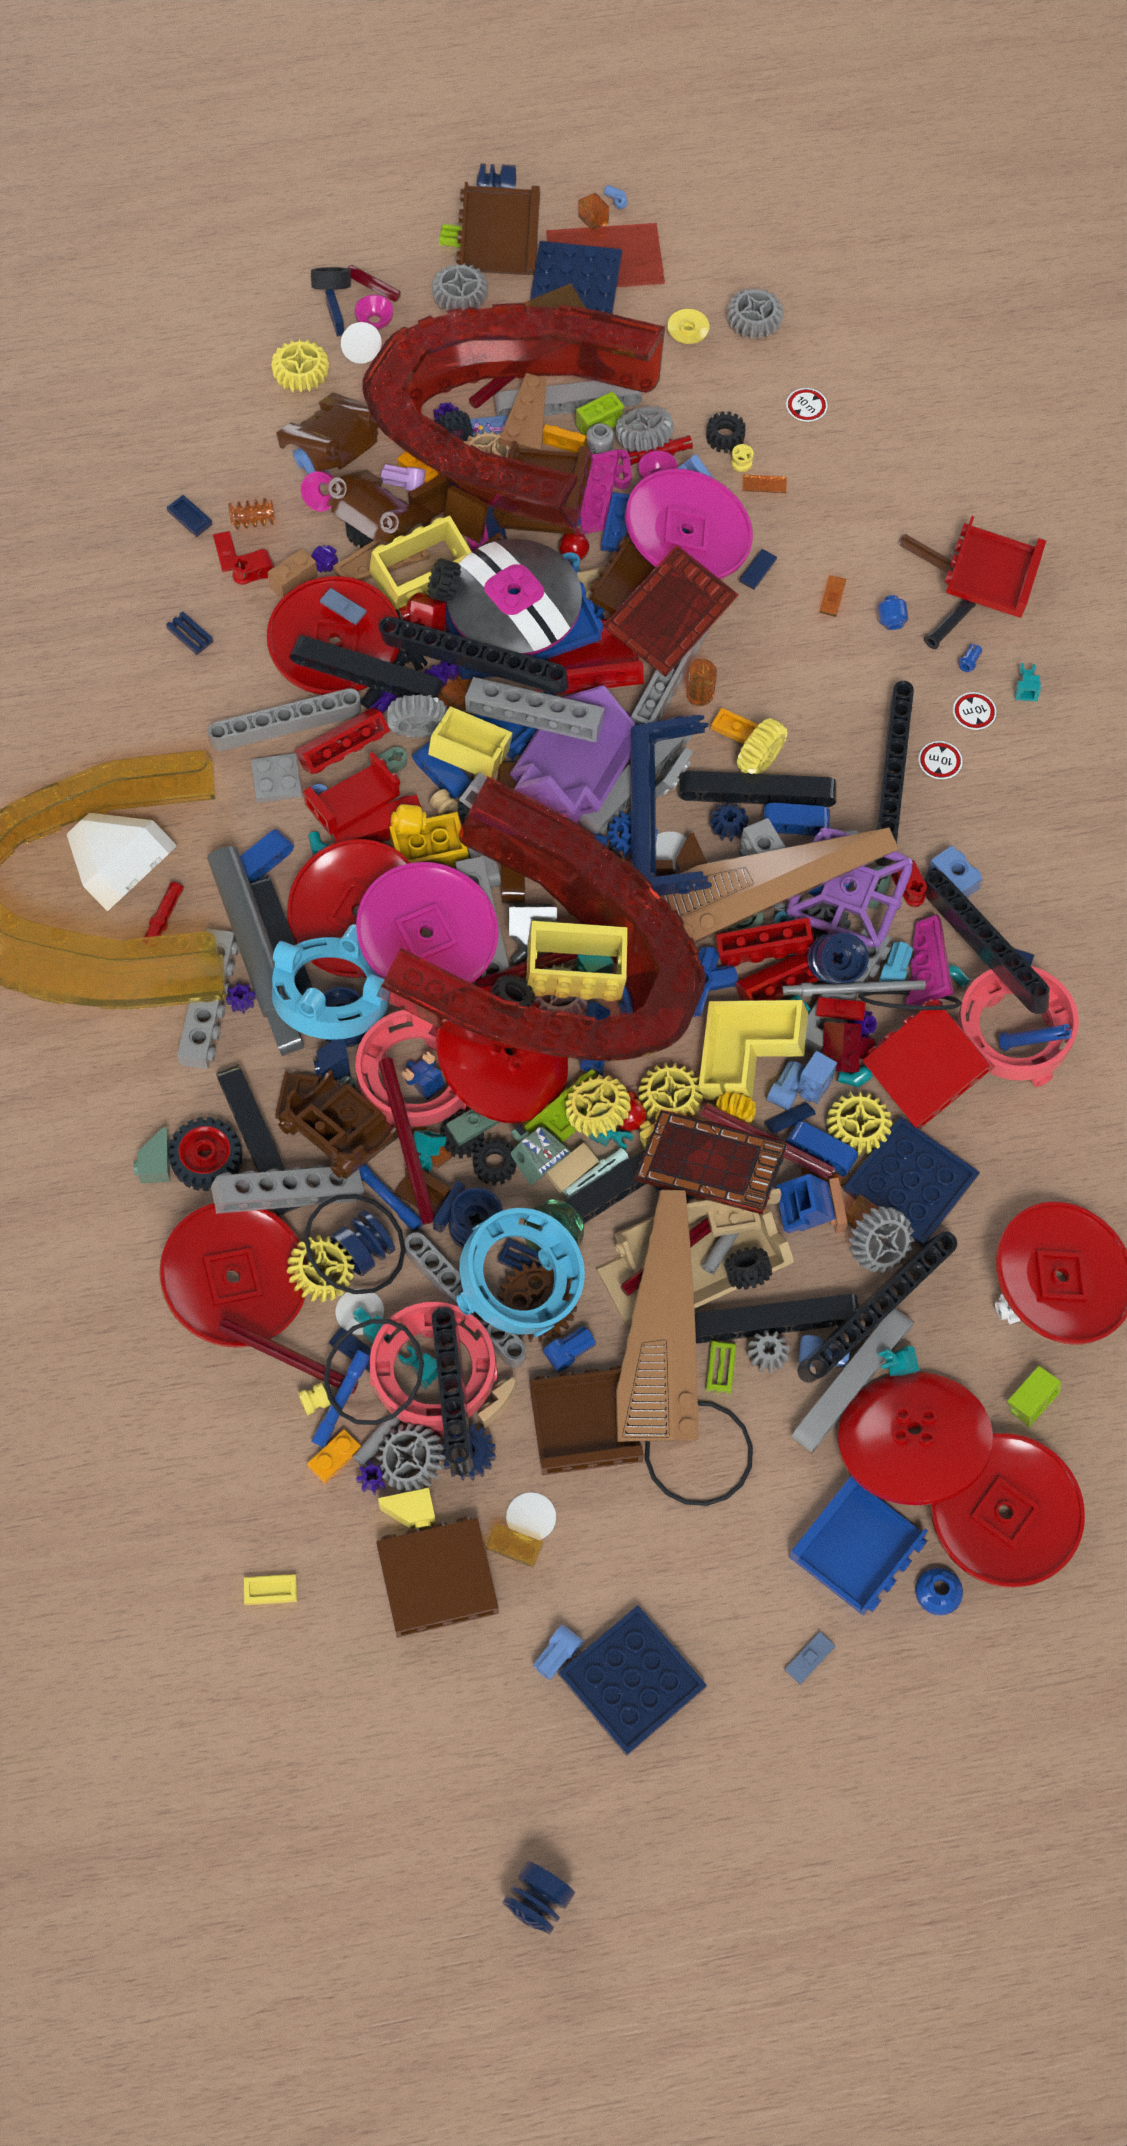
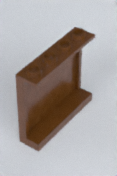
M465 182V188L460 190V202H464L463 210H459V223H462V230H458V243H461V251H457V264L462 266L465 262L467 267L473 265L475 269L480 268L482 273L534 275L537 257L540 186L532 185L531 189L469 186L468 182Z
M513 441L512 449L508 451V466L503 471V486L498 491V506H495L493 513L499 528L575 534L593 461L590 448L581 446L579 453L521 449L517 441Z
M630 536L628 538L623 537L618 546L620 551L613 552L609 559L610 566H604L599 575L601 580L596 579L590 588V591L593 592L590 598L592 603L614 616L640 588H643L642 586L658 570L639 552ZM670 575L663 582V586H660L651 596L654 601L648 599L639 609L641 613L636 612L634 614L633 612L625 622L632 616L627 623L640 631L647 625L642 632L656 640L662 634V630L669 626L673 619L671 615L675 616L692 587L685 584L678 591L684 584V581ZM676 592H677L676 596H677L678 598L673 597V598L668 602V600L673 596L672 593H676ZM667 603V605L664 607L665 610H661L659 612V610L661 609L660 606H664ZM657 614V616L652 620L653 623H649L648 619H652Z
M621 1366L611 1367L607 1371L590 1369L586 1370L584 1374L576 1375L573 1372H566L560 1374L559 1377L553 1378L542 1375L535 1377L534 1380H530V1394L542 1475L643 1462L644 1453L640 1442H617L616 1388L620 1379Z
M462 1517L457 1520V1523L447 1525L446 1522L432 1525L431 1529L421 1530V1528L408 1530L405 1535L396 1536V1534H389L376 1541L397 1638L499 1614L478 1518Z

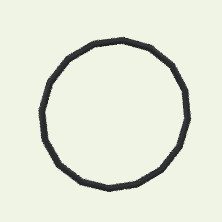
M910 990L863 992L858 995L861 1001L872 1005L907 1010H948L962 1005L958 998L945 996L940 999L949 1000L956 1004L941 1006L894 1004L865 998V996L881 994L909 995Z
M357 1194L336 1195L319 1204L307 1222L304 1236L307 1257L317 1274L335 1289L354 1295L375 1293L390 1285L401 1271L406 1251L402 1230L393 1215L375 1200ZM358 1199L373 1204L388 1216L398 1232L401 1253L398 1267L386 1282L372 1289L354 1290L338 1285L322 1273L312 1257L309 1235L312 1221L323 1207L336 1200Z
M370 1319L352 1326L336 1341L326 1362L325 1388L328 1400L337 1413L343 1418L359 1425H378L396 1418L411 1404L421 1386L424 1361L419 1342L407 1327L391 1319ZM370 1324H390L404 1331L415 1345L419 1360L417 1383L408 1400L393 1414L378 1420H357L344 1413L332 1397L329 1384L331 1361L340 1344L355 1330Z
M698 1401V1406H710L729 1415L742 1429L748 1445V1464L740 1482L724 1496L709 1501L686 1500L669 1492L656 1478L649 1459L650 1442L645 1444V1462L651 1479L665 1495L685 1505L709 1506L727 1500L744 1485L752 1468L753 1445L746 1426L732 1411L713 1402Z

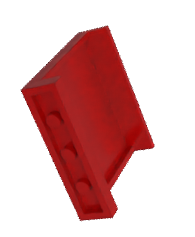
M971 516L969 524L964 523L960 536L964 538H959L955 551L959 553L958 555H953L950 564L953 571H948L944 582L948 584L946 593L1021 618L1027 606L1047 540L1038 538L1034 547L974 527L972 523L975 516Z
M613 618L601 620L604 630L601 631L600 641L546 659L547 661L560 664L566 669L569 687L560 694L582 692L603 685L606 688L644 684V666L642 660L639 661L638 654L605 628ZM624 625L621 630L633 639L631 628Z
M930 999L922 1006H941L943 1002L938 999ZM922 1010L916 1016H909L902 1022L904 1026L897 1032L893 1030L884 1037L885 1042L879 1047L876 1045L866 1052L867 1057L862 1060L915 1128L921 1129L995 1068L991 1061L983 1056L947 1010Z

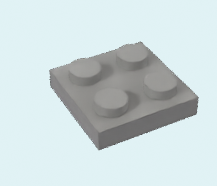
M687 747L667 763L655 781L656 798L660 795L664 797L669 789L672 790L680 780L678 778L681 772L684 773L691 764L689 758L693 752Z
M296 753L251 759L257 803L302 797Z

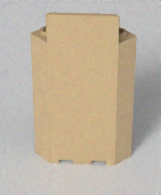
M739 1177L724 1184L723 1187L742 1191L746 1178ZM748 1179L747 1182H746V1185H745V1188H744V1192H745V1189H746V1186H747V1184H748L749 1179ZM724 1189V1190H727V1191L739 1193V1192H736V1191ZM702 1194L691 1200L706 1201L711 1200L713 1197ZM768 1208L758 1209L762 1225L761 1229L739 1233L716 1270L715 1275L703 1270L701 1265L705 1262L720 1236L712 1237L710 1232L690 1248L694 1309L737 1289L736 1286L732 1287L731 1283H729L724 1263H726L725 1260L727 1258H730V1254H737L736 1251L739 1249L742 1252L745 1251L744 1248L749 1247V1250L752 1247H757V1250L762 1248L768 1254L772 1272L794 1263L788 1241L778 1233L772 1212ZM654 1216L614 1234L617 1240L614 1246L619 1257L595 1267L626 1327L632 1324L631 1320L638 1290L630 1296H626L620 1287L623 1282L643 1268L647 1257L649 1238L654 1225ZM708 1216L688 1218L689 1231Z

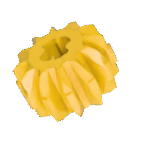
M736 1092L721 1094L715 1106L750 1125L756 1114V1103L752 1101V1098L745 1097L744 1094L740 1095Z

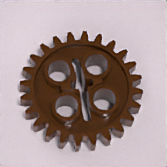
M535 1262L532 1263V1269H528L523 1264L522 1272H519L516 1268L513 1269L514 1278L506 1275V1280L509 1284L501 1283L500 1288L504 1292L497 1293V1298L503 1300L500 1303L514 1310L528 1311L533 1306V1299L538 1301L548 1286H552V1289L542 1297V1305L551 1295L554 1286L553 1269L550 1271L546 1270L542 1265L541 1268H537ZM567 1278L566 1290L562 1300H570L571 1294H569L570 1287L568 1285L571 1283V1279ZM532 1281H539L542 1283V1287L538 1290H533L529 1284ZM517 1299H522L526 1302V1305L523 1308H516L513 1302ZM537 1303V1304L533 1307V1309H536V1308H538V1307H540V1306H542V1305H540V1304ZM577 1306L571 1312H577ZM569 1313L562 1320L554 1324L555 1327L538 1336L539 1343H542L543 1336L545 1335L551 1341L553 1332L561 1336L560 1327L568 1330L569 1325L566 1320L574 1321V1316ZM519 1334V1338H520V1339H522V1338L525 1336V1334H524V1335H520V1334ZM526 1334L528 1335L529 1342H532L534 1335Z

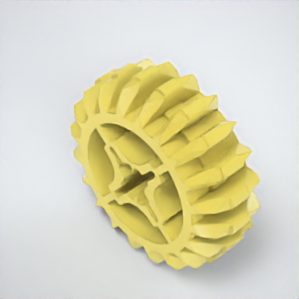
M300 338L298 342L291 340L289 345L283 343L282 348H277L276 354H273V361L271 363L273 376L277 379L278 384L283 385L284 389L290 388L292 393L296 389L300 393L304 389L310 392L311 387L317 389L318 383H324V378H327L329 371L328 356L323 348L318 347L316 342L310 344L308 339L305 342H302Z
M769 718L760 723L753 733L749 735L737 759V767L743 773L762 774L771 766L786 742L788 732L783 724Z
M665 1062L663 1069L656 1065L654 1072L648 1070L646 1073L647 1078L641 1079L642 1086L638 1089V1093L641 1095L638 1097V1100L643 1103L646 1111H648V1119L656 1116L655 1122H657L662 1111L686 1118L687 1116L693 1118L695 1111L700 1110L701 1105L699 1103L703 1101V1096L698 1088L699 1077L693 1078V1070L686 1073L685 1065L678 1069L677 1064L674 1063L672 1068H668ZM664 1081L663 1087L657 1088L656 1091H652V1089L657 1084ZM668 1087H669L670 1093H673V1095H674L673 1101H672V1097L669 1096ZM685 1098H689V1100L684 1105L677 1108L678 1102L684 1101Z
M600 1074L597 1079L589 1076V1081L584 1082L581 1080V1086H573L574 1093H568L569 1100L565 1102L567 1118L571 1126L576 1128V1131L579 1133L583 1132L587 1137L592 1133L596 1138L600 1133L607 1137V1131L612 1130L616 1132L617 1125L623 1126L624 1122L622 1119H628V1111L631 1110L630 1096L627 1093L626 1087L620 1084V1081L617 1079L612 1080L609 1075L605 1079ZM610 1096L615 1098V1103L610 1102ZM582 1109H586V1116L581 1114Z
M860 1091L857 1093V1097H854L850 1092L847 1099L841 1096L839 1103L834 1102L832 1109L829 1110V1119L826 1122V1125L830 1127L828 1128V1135H834V1138L854 1148L858 1156L861 1155L862 1150L869 1155L872 1149L880 1147V1141H887L886 1134H891L892 1121L889 1120L891 1114L890 1112H885L886 1104L879 1105V1097L873 1101L871 1100L870 1093L866 1097H862ZM850 1110H856L855 1113L852 1115H846V1117H841L843 1114ZM858 1116H859V1122H860V1124H861V1126H862V1127H861V1130H859V1125H858V1121H857ZM877 1130L873 1135L863 1138L866 1132Z
M320 1235L316 1236L315 1241L309 1237L311 1252H315L314 1260L317 1265L322 1266L321 1269H325L323 1273L326 1276L339 1273L336 1283L349 1288V1281L354 1277L350 1272L354 1269V1265L348 1263L352 1256L344 1255L347 1250L344 1247L342 1249L338 1248L339 1241L336 1240L334 1244L330 1243V1236L326 1237L324 1242ZM300 1242L297 1245L298 1249L294 1248L291 1252L293 1257L288 1259V1264L291 1267L287 1269V1273L293 1274L289 1279L290 1283L297 1282L294 1288L295 1291H299L301 1288L304 1291L302 1298L310 1294L311 1302L315 1301L318 1296L321 1303L325 1302L327 1297L333 1301L336 1295L342 1296L344 1291L335 1289L331 1285L326 1286V1281L317 1274L311 1262L303 1265V1258L307 1255L305 1243ZM326 1254L329 1255L334 1261L329 1260ZM306 1276L313 1278L315 1284L311 1282Z

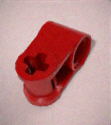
M259 549L249 554L237 556L231 563L234 570L232 574L233 580L239 585L267 579L268 571L274 568V564L266 549Z
M912 860V873L903 893V898L909 906L918 907L925 901L927 885L920 874L917 864ZM902 870L891 874L895 885L898 883Z

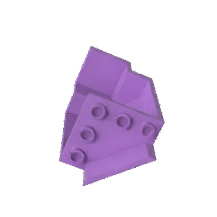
M604 685L562 697L605 708L604 724L597 743L537 729L510 773L517 782L514 791L519 795L517 801L549 825L554 823L563 828L562 831L568 834H572L582 815L600 810L631 757L630 729L636 724L631 719L632 714L626 712Z

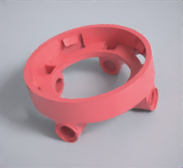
M1031 966L1050 988L1049 1009L1041 1014L1043 1020L1049 1027L1068 1024L1070 1027L1065 1029L1071 1028V1038L1065 1039L1067 1045L1063 1050L1059 1049L1062 1040L1050 1041L1044 1050L1034 1056L1027 1058L1007 1057L991 1048L980 1030V1015L984 1007H992L999 1003L1005 994H1013L990 969L978 976L968 987L959 1009L957 1024L983 1056L995 1066L989 1073L1009 1080H1031L1035 1087L1042 1086L1053 1078V1071L1065 1060L1075 1041L1079 1019L1074 999L1057 978L1042 969ZM973 1002L968 1021H966V1013H968L969 1006Z
M405 1009L391 1013L371 1026L359 1044L356 1054V1074L359 1090L362 1096L382 1111V1114L386 1117V1122L392 1127L395 1126L387 1092L379 1079V1071L381 1070L379 1060L387 1058V1051L392 1046L407 1039H424L425 1044L429 1048L437 1051L436 1036L438 1025L443 1015L441 1013L427 1009ZM412 1022L413 1026L389 1032L388 1028L391 1026ZM366 1075H368L369 1085H370V1088H371L373 1094H372V1093L369 1091V1089H368L369 1086H368V1083H367V1080H366ZM450 1086L442 1095L430 1102L423 1104L404 1103L411 1127L432 1125L447 1119L459 1109L463 1111L469 1109L453 1092Z
M423 1302L400 1310L390 1319L397 1323L401 1322L410 1330L413 1336L421 1334L426 1338H434L432 1326L433 1312L440 1307H448L453 1311L458 1325L460 1342L466 1347L472 1360V1375L465 1388L469 1418L483 1405L489 1396L493 1383L497 1382V1364L493 1344L488 1332L472 1314L467 1316L462 1313L458 1306L449 1303ZM463 1320H465L464 1324L473 1332L477 1330L481 1334L477 1341L466 1329L459 1325ZM445 1321V1322L441 1323V1325H445V1324H447L449 1321ZM384 1324L378 1332L371 1349L370 1384L374 1386L375 1392L384 1407L393 1414L409 1398L397 1384L394 1375V1364L399 1350L410 1338L404 1331L400 1330L388 1344L384 1341V1337L387 1334L391 1335L397 1328L390 1324ZM413 1400L396 1417L407 1424L423 1425L425 1429H432L433 1435L444 1436L441 1404L429 1405ZM453 1411L450 1415H455L460 1411Z

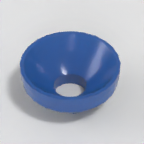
M938 1567L927 1570L921 1575L916 1584L915 1594L918 1603L925 1611L933 1615L942 1616L950 1614L958 1608L963 1598V1587L955 1573L946 1568ZM937 1581H943L948 1585L949 1592L946 1595H939L935 1592L934 1584Z

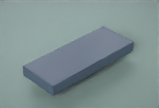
M332 588L320 600L321 604L355 625L367 613L365 609Z
M819 1632L788 1665L785 1671L801 1685L835 1648V1645Z

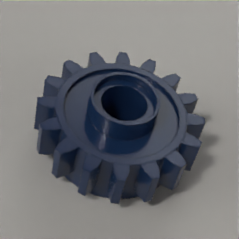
M472 1424L470 1427L472 1450L475 1452L473 1454V1468L468 1474L460 1475L462 1481H464L465 1477H470L474 1481L475 1476L478 1474L483 1477L485 1468L488 1470L492 1468V1464L489 1461H495L496 1455L491 1453L496 1450V1446L492 1443L489 1444L492 1441L491 1434L484 1436L485 1429L482 1427L479 1431H476L475 1424ZM456 1434L452 1438H459L462 1434ZM445 1443L441 1444L444 1447V1449L442 1450L444 1453H442V1455H444L446 1459L442 1461H446L444 1463V1469L447 1470L451 1467L446 1456ZM459 1457L455 1461L460 1462L465 1457ZM451 1470V1476L454 1477L456 1474Z

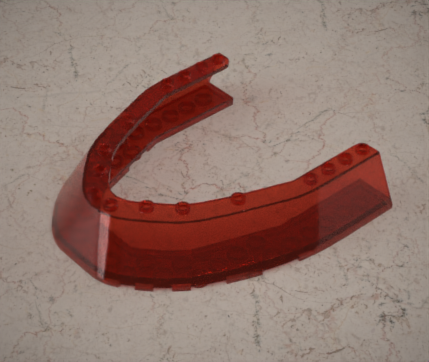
M524 303L492 304V308L477 309L469 307L462 311L461 307L448 310L446 315L435 318L432 315L418 320L417 325L409 328L404 326L393 333L386 340L366 370L362 381V390L368 410L381 431L417 460L466 493L489 504V506L512 514L573 529L578 520L577 512L572 508L565 507L564 504L577 484V475L487 453L473 445L469 446L462 439L449 434L446 428L421 414L422 407L433 396L440 393H448L451 389L467 383H477L479 380L489 378L516 377L521 379L525 377L526 373L536 376H577L647 393L654 390L660 381L665 326L581 307L559 305V308L527 307Z
M487 776L459 831L458 837L460 842L464 846L540 884L575 916L580 924L627 927V971L625 984L632 999L633 1013H622L608 1016L607 1019L595 1020L594 1017L559 1010L550 1012L540 1010L534 1006H520L519 1002L503 1000L401 947L376 996L446 1032L470 1042L545 1056L596 1061H619L650 1055L675 1044L687 1031L705 987L704 966L700 964L697 956L699 951L694 939L689 937L683 927L684 922L676 910L672 911L669 903L652 889L653 884L629 861L620 859L606 846L597 841L594 834L549 807ZM612 957L613 961L617 964V957Z

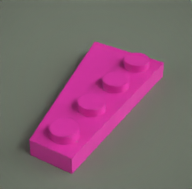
M618 450L592 455L593 461L580 512L583 534L605 530L620 456Z
M937 914L916 922L913 943L915 952L914 959H911L912 976L909 981L925 980L926 988L925 990H910L909 997L906 999V1005H923L930 999H940L953 994L942 921Z

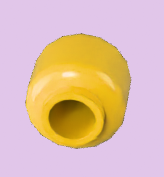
M401 804L396 812H392L391 826H395L396 832L400 835L417 836L421 830H425L426 812H422L421 807L417 805Z

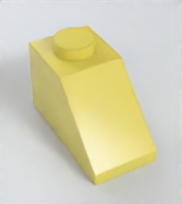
M429 1488L378 1498L380 1510L409 1529L421 1528V1530H427L431 1528V1525L436 1524Z

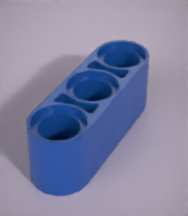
M430 741L412 753V758L417 766L441 790L446 789L450 793V798H458L471 784L467 775L459 767L428 755Z
M769 803L764 806L763 820L768 818L779 834L816 836L821 828H830V809L827 807L785 803Z
M278 829L269 832L240 856L249 882L262 878L293 851L294 844Z
M802 1121L796 1123L785 1140L786 1143L834 1166V1174L841 1177L848 1174L858 1158L857 1151L851 1146Z

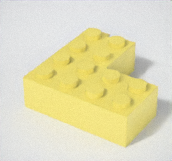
M803 1000L709 1001L698 1087L705 1100H718L719 1096L725 1094V1092H736L737 1094H744L745 1097L752 1098L757 1057L804 1056L808 1011Z

